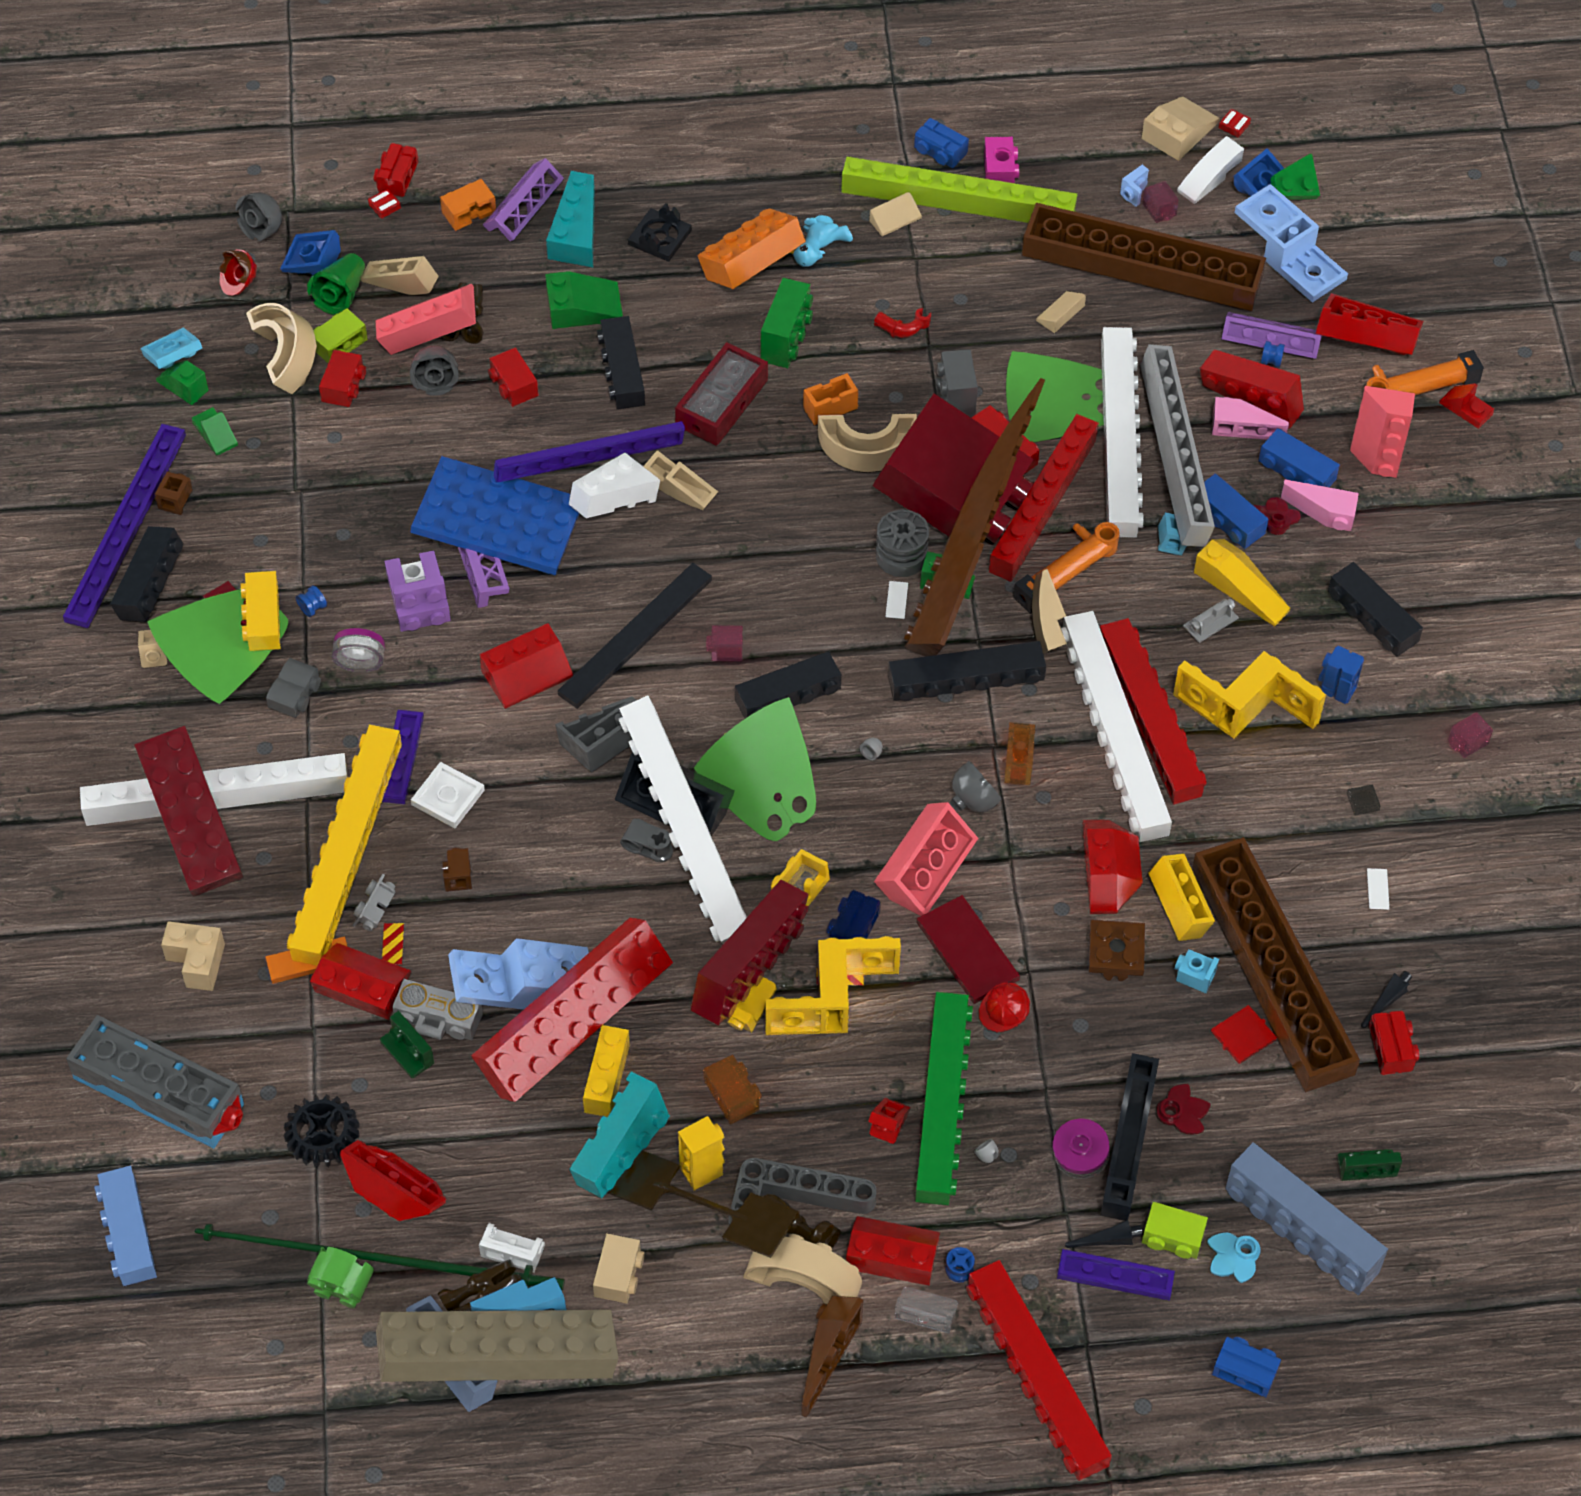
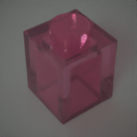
M1166 181L1145 188L1143 205L1156 223L1177 216L1179 199Z
M712 625V636L707 635L706 642L707 651L712 653V661H742L743 626Z
M1476 712L1452 726L1448 741L1455 751L1459 752L1463 758H1466L1489 744L1493 729Z

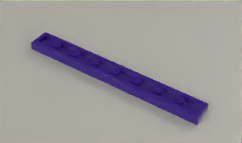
M681 421L495 460L494 479L496 482H503L616 458L623 453L632 455L683 443L685 426Z

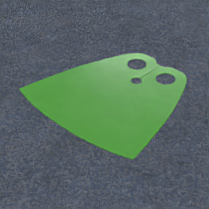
M1012 351L1006 378L1009 420L1015 415L1040 378L1045 379L1033 412L1031 411L1030 423L1023 434L1029 441L1039 442L1063 437L1076 413L1098 422V427L1104 425L1103 414L1097 410L1098 405L1103 403V391L1095 386L1096 381L1102 379L1101 369L1070 360ZM1089 394L1090 399L1084 400L1082 395Z
M241 589L196 601L147 621L157 644L173 666L197 690L218 704L229 697L261 665L272 651H249L248 641H243L241 605H243L245 599L241 597ZM279 610L281 639L287 629L288 619Z
M789 697L774 702L741 721L723 735L694 767L698 774L735 790L729 809L755 832L768 840L778 841L789 833L790 827L793 824L804 823L815 813L816 794L810 760ZM775 793L782 795L780 802L774 800ZM797 796L804 797L807 802L806 810L802 813L795 812L792 807V802ZM773 814L779 815L782 819V826L777 831L770 830L767 825L768 818Z

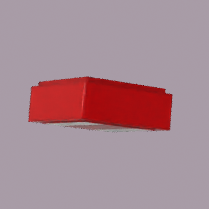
M1231 109L1219 123V129L1239 138L1250 125L1251 118Z
M388 189L368 199L369 206L381 219L401 209L400 202Z

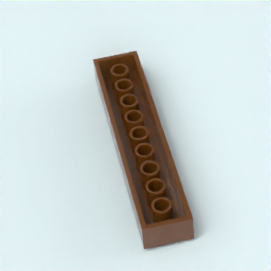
M1041 203L1035 204L1024 234L1022 256L1249 311L1253 310L1266 263V257Z
M1242 837L1195 853L1192 871L1305 1093L1355 1076L1360 1059L1245 838Z

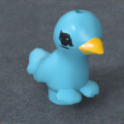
M820 215L816 218H807L805 220L806 225H804V231L807 232L806 242L790 253L794 255L795 261L800 266H811L817 260L823 258L822 255L825 254L824 251L819 249L826 247L836 240L851 242L853 237L847 226L838 227L828 216Z

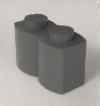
M289 658L267 694L268 707L294 718L300 712H304L309 703L308 697L312 692L318 690L321 683L318 668Z

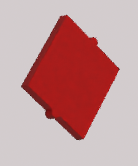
M1249 1005L1211 1029V1032L1223 1045L1222 1049L1227 1050L1238 1064H1241L1277 1040L1275 1034L1265 1024V1019H1261Z

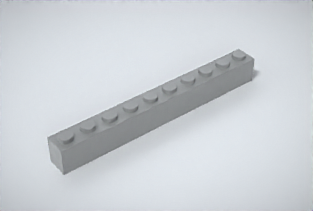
M1149 344L1140 367L1181 545L1205 547L1215 526L1172 346Z

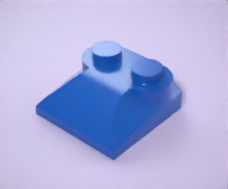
M1266 148L1233 176L1234 186L1239 192L1252 196L1270 185V178L1285 168Z
M335 230L296 234L280 268L281 271L287 273H311L313 276L337 260L341 251L339 235Z

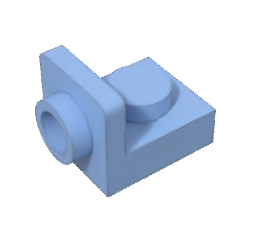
M1144 165L1139 166L1122 179L1120 194L1126 201L1131 202L1136 207L1140 204L1142 190L1148 183L1149 169Z

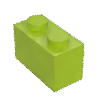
M348 308L334 315L332 319L313 330L317 344L316 353L327 363H329L333 350L351 352L368 340L366 325Z
M1153 1202L1142 1243L1147 1244L1148 1247L1154 1250L1164 1249L1174 1252L1181 1258L1197 1259L1208 1217Z

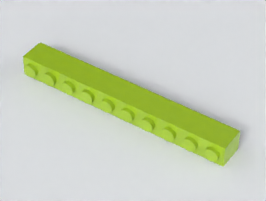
M846 157L842 172V193L892 200L909 192L916 205L1029 223L1036 203L1076 211L1077 193L853 157Z

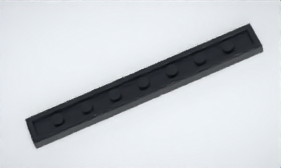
M694 563L688 566L559 688L558 696L578 709L712 581V575Z

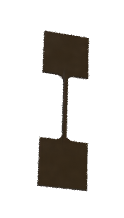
M643 1150L634 1159L631 1167L625 1170L619 1177L615 1186L607 1192L651 1211L663 1194L673 1193L732 1217V1222L723 1234L722 1239L769 1258L773 1256L799 1215V1211L754 1193H750L742 1207L734 1211L671 1186L670 1183L681 1166Z

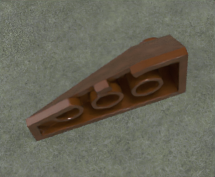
M832 1296L828 1304L823 1303L816 1315L818 1324L802 1401V1416L807 1418L861 1326L863 1299L859 1297Z

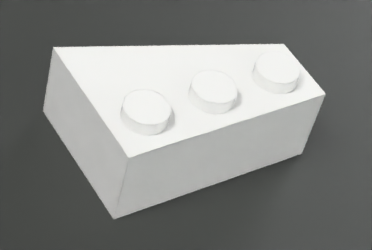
M623 453L574 481L569 505L585 518L614 512L615 508L621 506L632 508L638 502L647 501L648 503L656 502L660 479L628 454Z

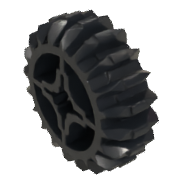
M327 1093L323 1099L319 1100V1097L315 1094L313 1097L314 1101L309 1102L304 1098V1106L301 1107L295 1104V1113H288V1122L284 1123V1140L288 1143L287 1148L290 1152H293L296 1160L302 1158L306 1166L313 1161L316 1168H318L320 1162H324L329 1168L331 1160H335V1162L340 1164L341 1150L354 1143L356 1139H359L360 1134L357 1129H359L360 1125L359 1120L356 1118V1112L350 1109L347 1101L341 1103L338 1096L330 1101ZM342 1122L344 1128L341 1135L337 1137L335 1131L338 1129L337 1125ZM306 1124L309 1130L306 1132V1137L302 1140L300 1132Z

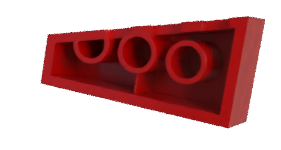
M1331 293L1323 306L1315 334L1392 350L1401 355H1412L1424 321Z
M1215 349L1200 367L1202 386L1224 397L1241 399L1289 422V429H1291L1304 411L1301 380L1298 374Z

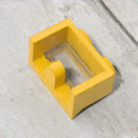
M801 849L796 856H792L789 859L781 875H777L773 879L771 890L782 879L808 893L806 905L809 906L830 880L828 862Z

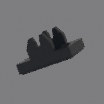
M665 203L659 211L652 208L649 209L628 238V245L669 262L692 231V225L681 221L677 208L673 207L670 211L668 204ZM654 222L664 223L661 228L657 229L647 227ZM671 227L677 230L678 236L676 239L669 236L668 231ZM663 233L667 237L659 241L655 234Z

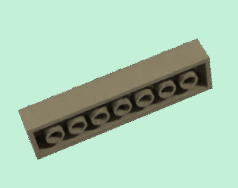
M611 1310L381 1312L376 1329L381 1382L605 1379L613 1377L619 1359Z

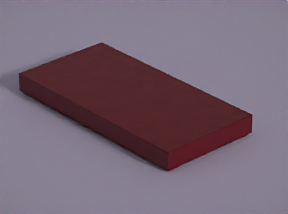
M963 895L917 918L918 926L965 993L969 995L973 1004L983 1000L987 993L996 985L1004 982L1015 983L1020 980L1019 973Z

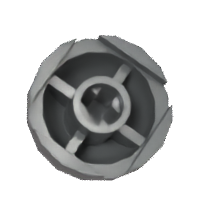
M255 192L244 195L237 201L236 211L239 210L240 215L237 218V222L242 232L248 238L254 239L255 237L258 241H262L278 231L282 222V213L280 206L272 196L263 192Z
M428 346L414 355L410 365V380L416 389L419 390L420 388L426 391L428 395H442L452 390L453 385L458 381L457 360L447 349L440 346Z
M970 761L963 764L954 774L952 788L956 796L952 799L962 810L967 807L974 813H984L997 806L1002 800L992 785L985 780L980 771Z

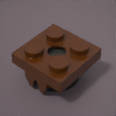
M1091 920L1089 972L1103 973V976L1108 981H1111L1113 976H1118L1119 981H1124L1128 978V975L1143 976L1145 923Z

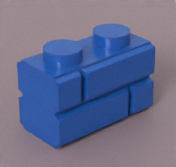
M929 118L924 123V126H921L915 134L914 147L923 155L927 154L935 158L941 165L954 168L968 152L969 138L932 118Z
M1341 646L1335 647L1332 654L1329 652L1326 654L1322 662V667L1324 668L1318 678V681L1322 682L1320 689L1326 696L1331 698L1334 696L1335 700L1344 704L1350 701L1358 685L1364 657L1354 652L1349 653V650Z
M1226 1337L1212 1375L1267 1398L1281 1359L1277 1358L1276 1354L1269 1349L1262 1348L1258 1350L1249 1346V1343L1243 1338L1234 1337L1232 1339Z

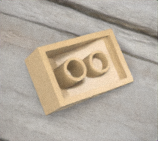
M1180 97L1158 106L1144 119L1142 139L1179 161L1220 121V118L1187 98Z

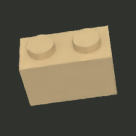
M606 1234L593 1283L594 1297L628 1304L630 1294H635L638 1277H635L636 1269H641L644 1261L645 1252L641 1251L640 1240Z

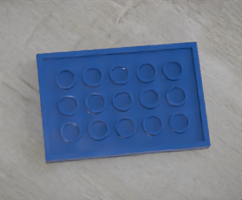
M441 456L412 523L411 533L556 575L580 513L569 505V493L518 478L496 482L494 471Z

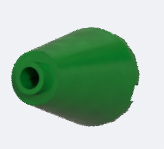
M349 253L315 273L307 283V292L309 296L312 294L315 299L313 303L316 307L332 315H336L346 308L349 309L365 270L364 261L358 255Z

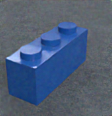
M1279 428L1261 446L1259 462L1265 467L1281 474L1287 480L1328 488L1337 479L1340 466L1337 462Z
M1215 473L1204 481L1215 527L1223 530L1234 543H1238L1243 549H1246L1266 534L1269 519Z

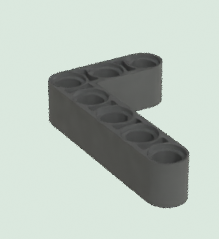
M749 1158L741 1165L731 1209L734 1211L740 1209L743 1205L741 1200L747 1198L750 1193H754L761 1197L772 1194L786 1200L858 1214H867L876 1205V1186L872 1181L863 1178L759 1158ZM749 1173L759 1174L756 1178H750L747 1175ZM784 1178L787 1181L785 1183H777L774 1180ZM810 1183L813 1184L814 1187L811 1189H806L802 1185ZM840 1189L842 1192L839 1194H833L830 1192V1190ZM867 1194L870 1197L868 1199H860L857 1196ZM729 1216V1225H730L731 1222H732V1217H731V1216Z

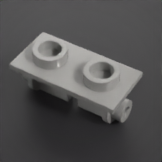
M1223 599L1183 626L1201 643L1239 619L1233 612L1235 603L1232 599Z
M384 874L377 881L372 879L365 890V894L368 897L365 902L360 901L353 912L356 919L352 926L355 927L358 922L363 923L362 927L368 931L377 928L385 912L378 908L377 904L386 909L395 894V885L393 883L382 882Z

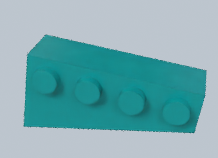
M571 171L546 240L548 259L593 268L594 175Z
M632 1071L626 1078L629 1084L623 1094L618 1092L614 1097L613 1102L616 1105L608 1117L602 1116L597 1124L596 1137L587 1140L569 1169L576 1185L600 1198H603L615 1186L619 1177L625 1170L631 1167L634 1159L649 1145L651 1139L659 1129L665 1126L670 1117L657 1084Z

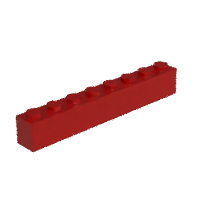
M1076 413L991 553L989 573L1012 582L1095 444L1098 422Z
M1129 618L1101 625L1100 631L1131 714L1172 804L1175 805L1202 797L1204 786L1207 784L1205 774L1202 770L1199 771L1196 765L1197 759L1192 749L1189 750L1186 733L1177 724V714L1174 708H1170L1165 688H1161L1158 683L1157 671L1149 663L1147 649L1142 647L1139 642L1140 637L1137 628L1132 627Z
M998 1260L970 1273L968 1285L966 1286L967 1293L973 1302L977 1301L981 1308L980 1315L985 1325L992 1327L995 1333L993 1337L996 1345L1000 1350L1004 1349L1009 1357L1007 1362L1013 1374L1018 1373L1022 1380L1021 1387L1025 1396L1028 1399L1032 1398L1035 1403V1412L1039 1421L1042 1424L1046 1423L1050 1430L1049 1437L1053 1446L1056 1449L1060 1448L1065 1456L1063 1461L1070 1474L1074 1473L1078 1481L1109 1467L1112 1458L1110 1451L1001 1261Z

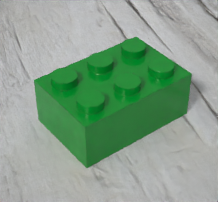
M782 278L761 329V359L767 361L768 364L788 369L791 361L796 360L799 351L798 343L804 341L806 334L805 326L806 324L810 325L813 317V310H810L813 303V295L810 294V284Z

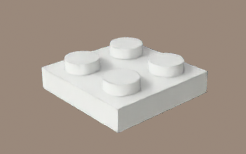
M440 762L412 797L411 805L456 828L485 789L484 785Z

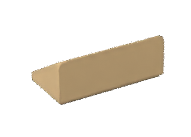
M909 192L870 210V223L881 236L922 218Z
M1066 291L1038 316L1036 321L1055 333L1085 306L1086 295Z

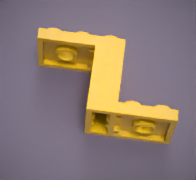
M1265 651L1227 689L1223 688L1218 681L1212 680L1203 674L1198 667L1184 660L1178 666L1173 696L1233 739L1271 701H1274L1314 729L1319 724L1326 694L1318 686L1312 685L1302 678L1298 672L1289 669L1278 658L1269 655Z
M884 936L879 939L855 937L853 939L841 940L837 938L818 940L819 998L803 996L799 999H786L784 997L765 999L766 1035L848 1033L849 1001L847 975L899 974L900 938Z

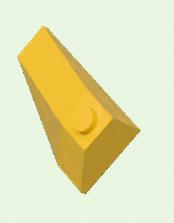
M1212 539L1197 554L1194 568L1195 574L1274 627L1290 611V607L1245 552L1227 540Z

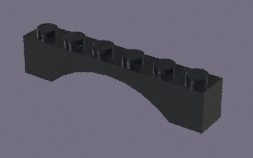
M1132 1053L1100 1216L1123 1221L1129 1220L1159 1058Z

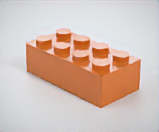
M765 209L753 220L744 222L736 231L724 235L723 239L716 244L707 246L705 251L697 256L706 280L734 289L806 241L797 217L773 209Z

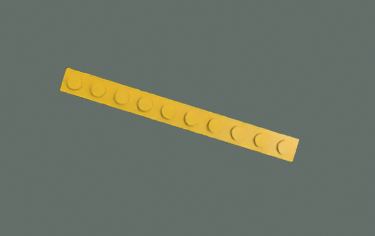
M369 724L366 734L363 733L361 736L360 752L353 758L351 777H347L345 780L343 799H339L337 802L335 821L330 822L327 843H323L320 849L321 860L319 865H315L312 871V885L310 888H306L303 899L304 907L296 915L294 934L291 933L288 937L287 949L290 950L293 961L317 966L321 957L331 947L402 746L400 730Z

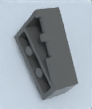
M631 696L601 707L602 711L587 716L584 713L578 716V720L564 724L563 721L555 724L560 745L592 773L630 746L628 741L633 739L630 732H624L619 722V718L623 717L619 708L637 700Z

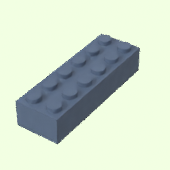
M1254 1142L1232 1164L1225 1188L1230 1197L1246 1205L1256 1218L1263 1219L1271 1225L1277 1235L1286 1237L1291 1241L1301 1254L1308 1255L1316 1261L1322 1271L1335 1276L1346 1290L1353 1291L1359 1296L1380 1273L1388 1248Z

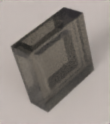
M1373 784L1347 790V796L1354 816L1380 811L1381 805Z

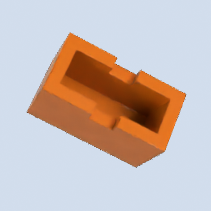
M482 179L440 197L442 213L455 231L472 224V219L476 217L481 220L490 216L496 209L495 196Z
M848 373L831 379L828 384L822 385L820 383L804 389L803 409L813 425H817L818 415H843L858 409V389Z

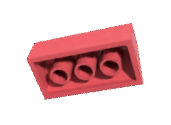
M472 284L466 285L376 320V339L392 355L476 324L474 286Z
M1365 386L1350 451L1371 474L1397 478L1412 419L1415 393Z
M948 802L927 804L874 882L889 900L922 916L930 911L979 838Z

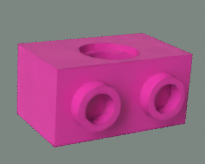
M985 137V179L1014 183L1015 178H1019V164H1015V160H1018V146H1013V137Z

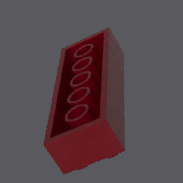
M182 726L134 744L192 896L195 897L244 878L186 727Z
M781 879L699 971L690 1011L718 1026L726 1017L730 1018L735 1012L737 1004L740 1001L744 1002L753 985H759L767 969L771 970L775 966L778 956L780 954L784 955L788 951L791 941L794 938L798 939L804 930L802 921L809 909V906L806 905L809 894Z

